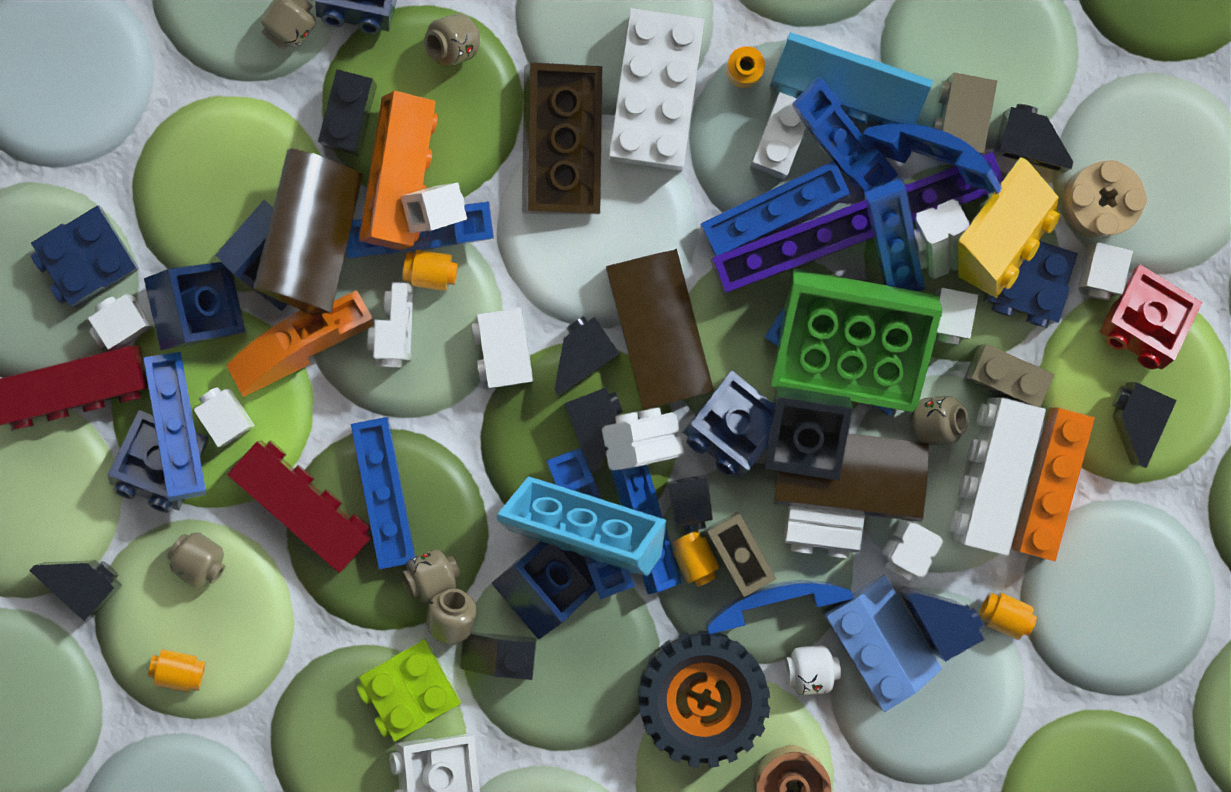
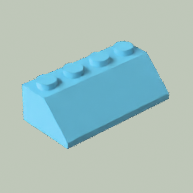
M790 32L783 44L770 86L777 88L776 94L781 92L797 99L817 77H820L842 103L840 107L843 111L847 112L846 115L850 120L864 124L867 123L868 119L882 125L916 124L934 80Z
M529 476L497 514V521L511 532L523 535L528 539L557 546L565 551H572L593 558L599 562L627 569L632 573L648 576L662 553L666 520Z

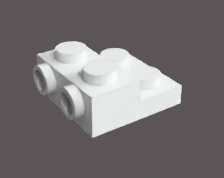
M392 283V291H385L384 312L391 315V320H375V328H369L368 351H374V358H376L375 366L401 367L402 360L411 361L413 287L407 283Z
M469 733L438 739L424 738L395 743L396 752L390 753L389 757L391 772L393 775H398L399 789L394 790V792H480L475 738L473 734Z

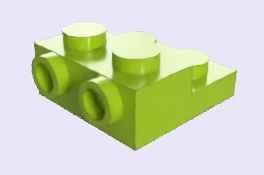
M427 638L370 668L359 676L362 683L357 685V689L366 705L373 702L379 713V716L375 718V722L385 738L391 735L394 742L461 704L458 694Z

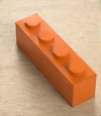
M395 90L381 98L359 241L403 250L412 247L418 240L420 232L410 233L401 196L426 189V185H423L424 175L432 160V150L429 149L430 136L434 133L438 121V115L434 113L436 101Z
M1049 408L1011 549L1056 562L1095 417L1062 408Z

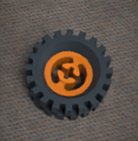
M698 631V634L689 635L688 632L679 635V639L673 642L668 640L662 644V649L657 654H652L648 660L649 664L646 670L643 669L640 677V689H638L640 715L648 736L650 735L654 740V745L661 752L663 750L668 752L669 757L679 763L680 759L687 761L689 766L699 768V763H708L709 768L719 767L718 762L728 759V762L731 763L738 759L737 754L743 749L748 752L753 748L754 744L752 741L756 736L761 737L765 730L763 723L765 718H769L770 707L768 705V698H771L769 687L765 680L766 677L753 655L737 640L734 642L727 635L721 633L717 635L709 634L708 631ZM706 673L704 678L692 681L689 684L690 689L700 694L703 693L704 689H708L710 698L718 702L721 701V697L716 687V682L723 680L728 685L730 692L729 703L725 711L718 718L707 722L700 721L703 716H710L717 710L716 705L709 701H704L702 705H698L697 698L686 692V700L690 712L683 714L676 705V694L680 684L691 674Z

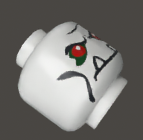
M823 645L795 648L791 653V657L785 658L788 687H793L799 695L829 693L833 689L834 680L841 678L839 658L832 657L830 650Z

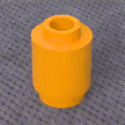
M742 46L734 50L726 64V76L730 83L738 88L754 86L758 83L765 70L763 55L759 50L751 46ZM740 61L750 62L753 65V69L744 71L740 67Z
M416 250V253L407 252L403 267V281L411 282V286L447 291L448 284L455 285L458 263L452 262V255L424 250Z
M699 530L672 542L675 549L672 553L687 584L694 581L696 586L699 587L717 578L714 571L720 569V566L706 536L702 538Z
M989 592L979 612L981 620L985 621V626L1016 640H1020L1023 635L1028 637L1037 620V616L1033 615V606L1001 592L998 595Z
M162 649L159 656H152L148 677L154 678V686L188 693L190 689L199 691L204 674L205 661L197 660V656Z

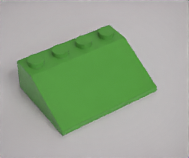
M793 268L784 305L771 387L782 386L850 397L853 402L914 412L919 405L942 315L939 295Z

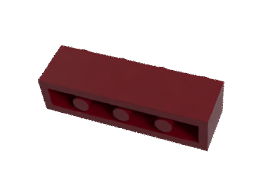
M128 346L1 378L0 426L10 425L11 431L34 426L32 419L46 416L47 422L70 417L68 411L70 409L82 407L85 413L105 408L104 401L118 398L119 403H126L141 399L140 392L149 390L140 346Z
M271 440L267 444L264 441H256L227 475L337 572L341 573L373 538L367 533L370 526L358 515L353 513L349 517L339 508L343 503L332 492L325 489L322 493L312 484L315 478L302 466L297 465L293 468L283 458L287 454Z

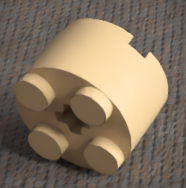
M1115 160L1100 161L1079 170L1068 180L1063 191L1062 209L1066 221L1076 232L1088 237L1105 238L1128 230L1139 220L1147 203V195L1139 176L1130 167ZM1105 193L1108 197L1107 205L1101 207L1098 201L1102 198L1101 194Z

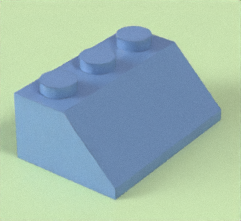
M884 574L854 592V599L838 602L822 613L878 706L886 712L916 694L942 670V667Z

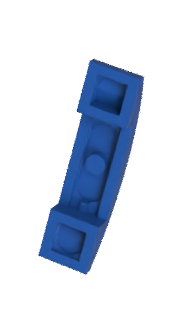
M817 77L792 103L803 124L833 161L835 160L837 166L863 193L892 182L898 173L882 153L870 145L840 107L842 103L824 80Z
M916 124L878 125L866 128L863 133L870 145L879 150L886 158L905 164L911 153L915 152L957 166L968 185L995 194H999L1002 189L992 169L981 154L971 145L950 133Z
M487 201L465 204L466 220L434 230L421 231L414 245L403 250L359 241L362 219L353 220L346 247L347 258L413 252L494 239L490 203Z
M582 448L547 460L556 485L601 499ZM584 556L600 600L635 586L630 571Z
M813 580L781 582L761 587L745 597L742 595L716 612L705 624L708 633L713 634L745 626L742 614L744 610L808 594L812 595L813 603L817 607L854 599L850 589L833 583Z

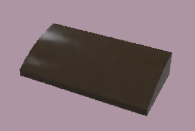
M530 62L524 66L522 213L600 214L602 66Z
M293 148L287 149L254 286L255 290L310 315L332 312L363 174L315 154Z
M677 249L606 266L643 410L713 392L710 373Z
M848 433L840 480L776 471L774 504L922 522L927 488L929 444Z

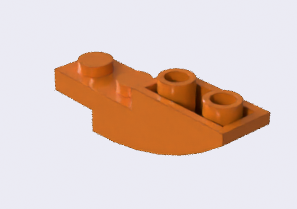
M356 290L335 300L331 313L310 315L299 310L252 341L226 367L242 397H245L310 365L309 357L374 326V320Z

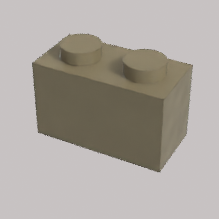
M955 72L951 74L947 82H941L937 102L942 103L943 106L940 118L935 117L932 128L945 131L962 139L983 155L998 81Z
M988 344L978 345L964 379L1013 401L1041 407L1055 374Z
M738 511L705 529L743 597L776 580L774 573Z

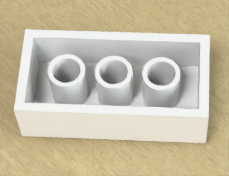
M634 8L630 9L609 161L675 171L683 170L705 19Z
M988 398L987 404H981L977 416V425H981L978 440L973 439L971 441L967 460L972 461L969 475H963L958 491V496L963 497L960 510L953 512L949 525V532L953 533L952 540L964 545L1009 555L1046 409L1005 398Z

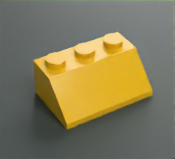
M1020 157L1000 184L1002 187L1000 193H993L958 240V277L995 298L998 297L1004 287L1009 289L1014 284L1019 275L1018 268L1024 260L1030 261L1034 257L1040 245V238L1045 232L1051 233L1060 218V213H1058V196L1032 165L1022 157Z

